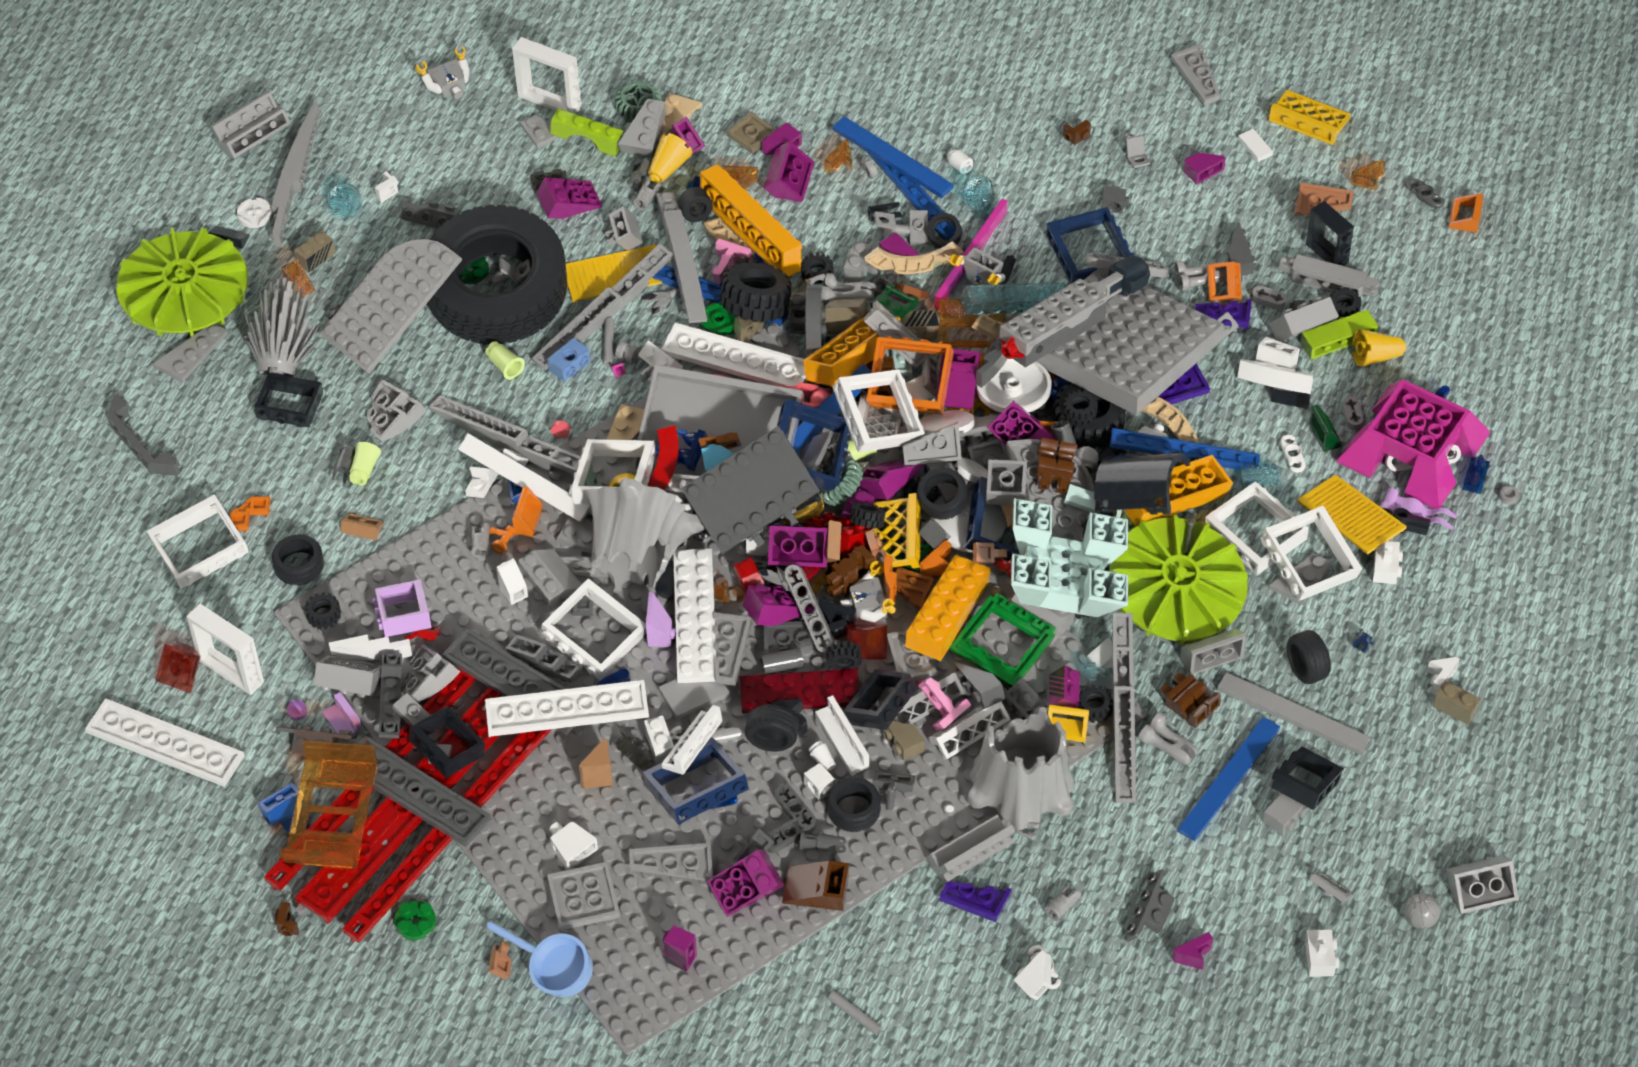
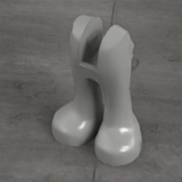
M1175 261L1174 273L1179 290L1181 292L1188 291L1192 287L1208 284V264L1187 268L1183 261ZM1215 268L1216 284L1227 280L1226 268Z
M827 273L825 286H823V300L827 304L831 299H867V301H872L876 285L871 282L842 283L837 281L833 273Z
M1161 711L1155 715L1150 725L1147 724L1141 730L1138 736V740L1156 746L1183 765L1189 764L1191 762L1190 757H1195L1198 754V749L1191 742L1174 733L1166 726V716ZM1161 737L1167 739L1168 741H1170V742L1173 743V744H1170V743L1166 742V741H1165L1164 739H1162Z

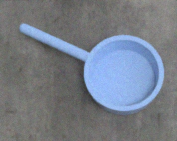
M493 922L487 923L489 930L532 954L529 972L533 983L540 990L555 997L566 998L582 991L590 981L593 972V961L588 950L578 938L569 934H555L544 939L536 947Z

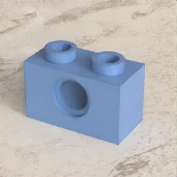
M573 338L547 359L548 370L562 381H566L568 378L573 377L580 368L588 365L590 352L587 347Z

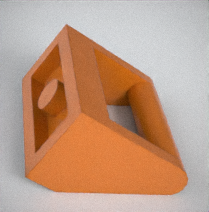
M1476 193L1454 198L1449 228L1477 233L1484 195ZM1459 206L1474 207L1472 218L1457 220Z
M1240 263L1208 264L1209 301L1242 300ZM1215 268H1227L1228 295L1216 296Z
M528 487L522 488L512 519L513 526L516 529L515 535L533 538L543 509V503Z

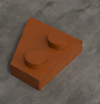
M732 432L698 439L702 449L710 444L721 445L727 450L741 446L738 434Z
M898 567L895 572L897 573V592L920 611L933 587L934 578Z

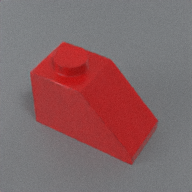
M751 557L734 565L736 579L745 594L749 585L756 586L761 584L765 586L759 570Z

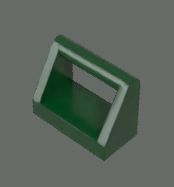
M1319 405L1312 406L1309 425L1323 451L1341 447L1342 442L1327 414Z

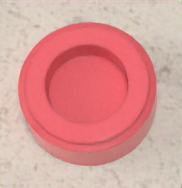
M555 421L552 425L551 433L558 438H567L571 428L564 421Z

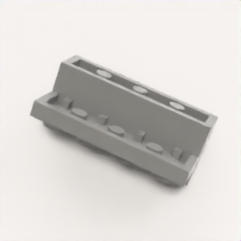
M267 91L210 127L217 139L215 142L229 158H236L287 127L291 122L284 108L277 107L271 93Z
M996 815L932 852L925 858L942 881L948 882L1013 844L1014 841L1010 835L1015 830L1012 825L1005 828L999 816Z

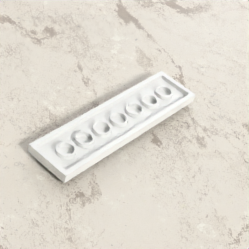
M674 323L661 349L670 357L779 387L797 386L800 382H806L804 359L679 323Z
M712 549L675 550L673 557L678 683L716 682Z
M644 680L485 699L489 737L649 717Z
M106 698L85 728L86 733L223 787L227 785L244 758V752Z

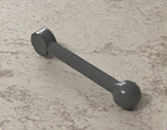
M1193 520L1187 521L1188 532L1186 546L1183 549V554L1188 555L1191 551L1189 545L1192 527L1195 524Z

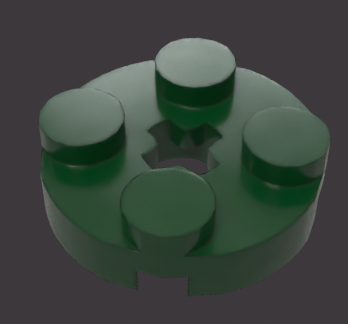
M482 257L468 265L462 272L460 281L463 284L470 285L484 280L489 274V264L486 258ZM472 266L474 270L469 272L468 269Z

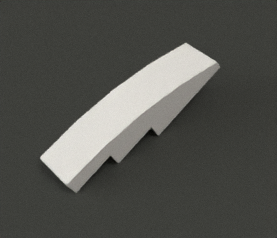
M1240 359L1237 378L1275 388L1311 394L1314 374L1296 372L1295 369L1277 367V364Z
M368 635L329 642L331 656L351 660H382V653L402 654V658L412 656L409 639L389 643L388 637L369 641Z

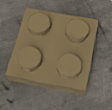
M751 112L727 131V136L753 154L762 147L763 139L771 135L776 129Z

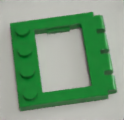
M997 593L994 597L989 596L949 649L982 671L994 674L1000 682L1011 688L1019 679L1027 674L1055 638L1054 632L1056 627L1046 621L1040 624L1041 618L1029 611L1023 615L1025 609L1014 602H1010L1007 606L1009 599ZM991 613L1037 639V642L1034 645L1032 644L1021 658L1022 661L1016 668L1009 666L1002 659L991 655L987 650L976 646L970 641Z

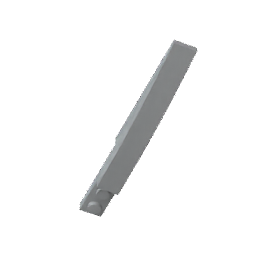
M314 102L293 142L276 188L272 203L274 228L270 230V238L273 239L274 246H282L294 192H302L320 116L318 102Z
M674 192L656 193L657 204L669 243V251L673 253L671 261L688 322H707L694 257L683 215L678 208Z
M661 244L657 245L616 285L605 289L533 356L532 361L542 369L547 370V359L573 338L581 343L605 323L606 318H612L649 285L648 281L673 258V253Z
M440 395L428 406L429 410L499 448L514 450L528 458L529 462L550 470L552 467H555L573 475L578 470V460L581 459V456L528 436L526 429Z
M1112 613L1116 803H1136L1132 613Z

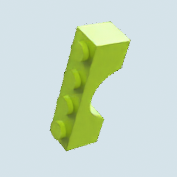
M557 108L551 119L550 134L566 140L572 135H581L593 141L599 151L616 156L620 149L618 143L623 137V130Z

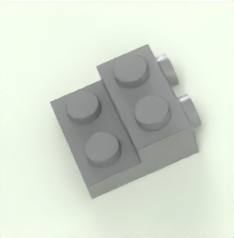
M997 437L989 438L981 444L979 442L971 443L965 451L968 459L980 464L987 471L989 459L1010 460L1006 445Z

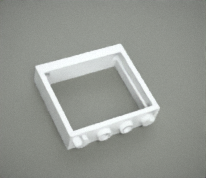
M521 37L512 48L518 97L555 111L559 108L574 114L579 112L582 102L580 98L581 90L579 88L580 78L578 77L577 57ZM529 58L564 71L566 98L532 85Z
M899 369L838 378L833 386L858 453L903 446L925 435L924 427L920 423L918 412L914 408L911 394L906 388L905 379L902 378ZM890 385L909 433L870 439L851 390Z
M587 439L585 447L582 448V457L578 460V470L574 472L573 485H570L569 493L573 496L574 504H590L587 490L602 488V486H584L593 456L641 457L635 480L647 486L657 456L654 441Z
M1255 481L1205 517L1204 525L1207 522L1210 523L1209 528L1222 535L1230 544L1235 543L1237 546L1236 551L1243 564L1258 575L1274 563L1270 553L1260 558L1230 531L1222 521L1253 499L1280 522L1295 516L1277 498L1269 494L1265 487H1261ZM1307 526L1291 531L1294 535L1280 544L1285 555L1307 540L1309 530Z
M215 494L147 531L151 542L180 588L191 585L200 578L208 576L213 571L226 566L228 563L241 558L249 552L245 541ZM218 513L236 543L191 568L178 573L160 543Z
M1324 506L1265 528L1260 537L1263 546L1269 551L1272 561L1277 564L1281 576L1286 579L1292 594L1297 597L1298 601L1357 578L1362 570V567ZM1315 522L1345 572L1305 587L1275 537Z
M589 578L542 623L541 634L546 637L547 641L553 642L562 653L568 654L575 663L581 664L590 675L593 674L599 680L647 633L646 623ZM584 596H587L632 632L602 664L554 627Z
M199 604L193 611L189 612L187 620L198 661L249 695H252L264 683L254 639L202 604ZM211 636L234 650L238 663L215 649Z

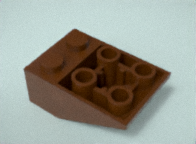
M823 861L789 866L782 903L843 911L849 881V863Z

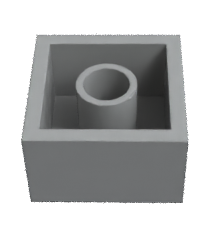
M989 459L986 504L1013 506L1014 498L1025 500L1027 461Z

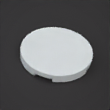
M958 410L943 411V415L929 414L920 419L925 435L957 421L959 431H962V433L968 432L975 425L974 416L971 413Z

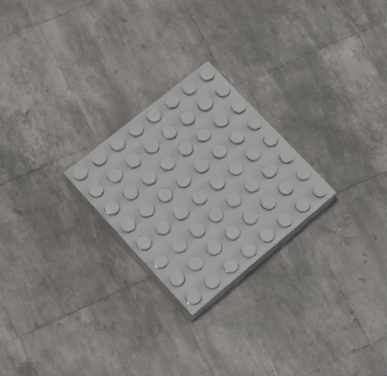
M1098 268L1083 281L1088 284L1090 282H1100L1108 277L1109 269ZM1144 286L1128 296L1118 293L1106 300V315L1103 321L1036 362L1040 363L1046 370L1137 415L1222 341L1223 323Z

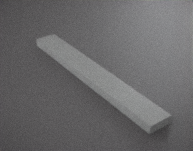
M1227 672L1217 687V691L1357 754L1362 755L1371 737Z

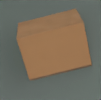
M605 738L579 765L581 787L583 789L613 786L608 742Z

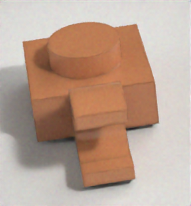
M873 530L865 532L875 561L879 557L885 558V551L880 549V547H883L880 536H875Z
M976 542L973 544V563L992 564L995 563L994 559L1007 558V550L994 549V543Z
M501 941V946L495 944L493 953L490 955L488 972L502 979L510 977L512 959L507 957L508 943Z

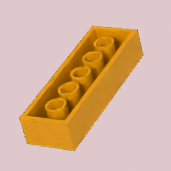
M862 317L803 360L806 380L833 387L838 378L851 376L863 363L866 365L874 360L877 338L880 336L864 322V317Z
M1210 455L1190 462V466L1183 464L1173 468L1169 488L1170 514L1163 515V513H1158L1157 515H1150L1149 509H1127L1124 511L1136 527L1143 520L1147 522L1166 518L1224 498L1228 494L1233 482L1214 456ZM1157 499L1158 505H1162V499Z
M955 555L907 630L905 647L941 661L988 586L991 568Z

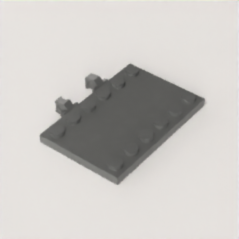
M779 425L681 488L722 554L747 538L750 542L754 540L758 547H762L766 544L760 534L764 531V527L778 518L783 519L785 517L793 527L799 523L794 515L797 512L796 507L820 492V489Z

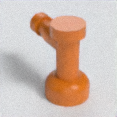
M507 526L505 530L491 527L489 533L501 537V539H497L492 543L493 550L499 554H504L507 550V542L511 536L516 534V529L512 526Z

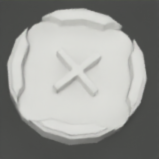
M256 198V200L247 199L237 208L238 220L243 226L249 228L262 227L269 223L273 217L272 206L267 200L262 198Z
M962 458V460H957L954 465L955 468H958V473L971 482L976 483L981 476L984 478L988 477V471L970 459Z

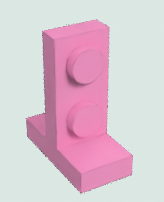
M718 238L715 243L716 255L721 256L719 265L714 267L712 272L714 283L722 285L723 274L736 261L740 263L751 262V249Z
M931 677L923 680L918 685L942 715L932 725L936 732L945 729L971 706L967 699L953 706L952 700L942 692L939 683Z

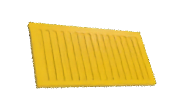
M657 244L567 263V285L572 298L571 301L577 302L596 298L608 287L612 288L645 258ZM651 278L648 281V286L660 284L662 281Z
M1336 474L1297 499V502L1309 511L1324 506L1341 535L1366 554L1371 553L1406 529V525Z

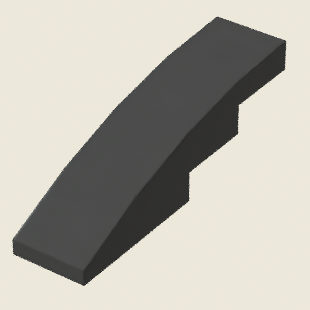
M1000 337L990 344V353L983 357V366L976 371V385L981 388L999 372L1008 359L999 350Z
M516 635L505 648L507 652L529 665L570 683H573L584 670L581 664L566 660L564 654L549 650L546 644L520 635Z

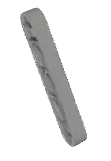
M1087 253L1085 263L1092 267L1109 269L1111 265L1124 258ZM1145 261L1149 266L1150 276L1167 277L1168 266Z
M790 565L785 570V578L818 651L826 653L827 649L821 646L824 644L821 637L817 638V636L822 635L825 641H829L827 647H831L832 643L835 644L834 638L803 569L797 565ZM792 570L798 571L796 577L799 581L803 580V582L797 583L796 579L790 576L793 574ZM801 586H805L807 589V593L803 597H800L797 593ZM811 603L814 605V612L807 614L805 607ZM816 621L822 623V629L819 632L813 630V624Z

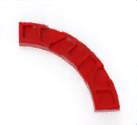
M675 425L656 431L659 454L656 467L650 476L648 487H657L665 490L674 474L679 446Z

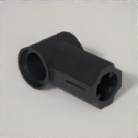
M1396 508L1394 510L1393 517L1406 525V529L1401 533L1409 531L1427 535L1431 519L1412 515L1404 508Z

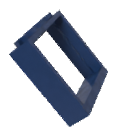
M1108 207L1049 222L1046 225V236L1070 284L1078 279L1085 280L1098 268L1091 267L1078 271L1060 235L1104 224L1120 257L1134 256L1133 252L1129 250L1127 240L1123 239L1121 228L1116 225L1115 217L1111 215Z
M786 398L781 407L777 426H780L785 436L790 416L839 433L830 475L806 468L818 487L832 491L835 485H839L842 477L839 473L845 464L843 454L845 455L849 444L846 441L851 435L846 420L843 417Z
M981 476L973 486L964 548L973 551V544L976 542L994 543V549L1007 550V558L1003 559L1008 561L1012 558V554L1020 555L1019 550L980 536L987 493V478Z
M713 738L708 740L684 774L718 759L732 776L677 804L664 790L662 785L682 776V774L663 769L662 763L642 772L646 788L677 824L749 790L745 773Z

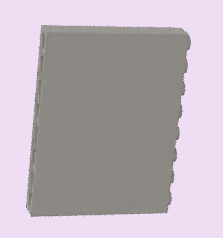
M655 365L638 440L654 441L656 449L658 443L656 431L658 429L675 425L676 430H686L687 436L678 435L677 461L680 464L676 466L674 474L701 476L706 471L702 448L698 439L731 432L737 433L741 446L729 449V451L735 454L777 427L780 410L786 398L803 404L804 394L802 390ZM790 416L786 437L793 447L799 419ZM656 456V459H655V462H654V466H653L651 475H652V473H653V471H654V469H655V467H656L657 461H658V457H657V456ZM641 457L633 458L630 472L635 476Z

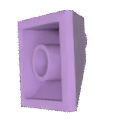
M649 592L646 617L648 647H671L672 640L676 639V628H672V620L655 594Z

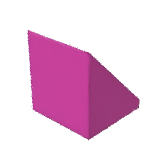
M619 362L610 366L615 377L626 374L623 363Z

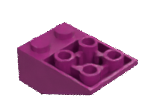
M544 177L537 191L547 218L564 219L602 207L592 182L587 180Z
M953 349L954 353L944 407L973 410L976 392V371L980 368V352ZM945 355L941 357L936 401L938 400Z
M1014 400L987 426L1005 445L1007 441L1041 440V438L1054 440V435Z
M896 460L866 466L862 470L863 479L860 482L859 488L875 498L891 499L925 465L905 466L904 460Z
M761 584L748 586L742 606L752 617L756 625L776 626L802 616L795 598L789 590L786 591L781 586L767 587ZM811 603L805 607L806 613L813 612L815 609Z
M756 850L707 881L726 917L754 904L785 886L765 850Z

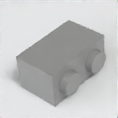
M1281 793L1265 810L1263 823L1283 835L1287 830L1291 831L1296 820L1299 817L1303 818L1308 808Z

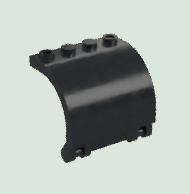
M1179 451L1172 452V454L1156 452L1153 455L1137 453L1132 456L1119 454V456L1104 458L1099 465L1095 480V513L1115 517L1117 510L1149 509L1150 515H1157L1158 513H1163V515L1170 514L1169 488L1172 470L1177 462L1190 466V458ZM1157 499H1162V505H1158ZM1103 501H1108V507H1104Z

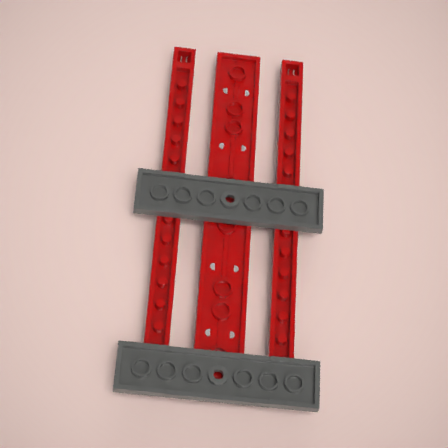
M466 628L442 654L443 658L456 666L460 673L447 686L434 694L422 708L432 715L447 706L451 708L476 680L488 686L489 688L461 717L466 724L470 725L477 736L482 737V741L485 742V753L499 738V736L489 737L485 699L564 690L567 688L544 676L469 628ZM513 679H520L518 682L513 681ZM408 723L399 731V739H392L385 747L365 736L340 763L341 768L356 778L264 876V880L271 885L273 890L278 889L281 891L374 790L385 795L387 798L295 897L296 904H298L296 908L297 915H302L310 910L318 915L319 921L329 924L423 820L434 827L431 832L342 928L343 933L350 937V941L360 943L453 839L467 847L492 819L491 814L481 808L552 729L520 733L463 796L458 795L451 789L478 760L445 778L432 764H429L426 757L416 767L403 760L415 747L409 741V728L411 726ZM575 726L556 729L568 735ZM451 730L437 743L452 746L450 759L469 749Z

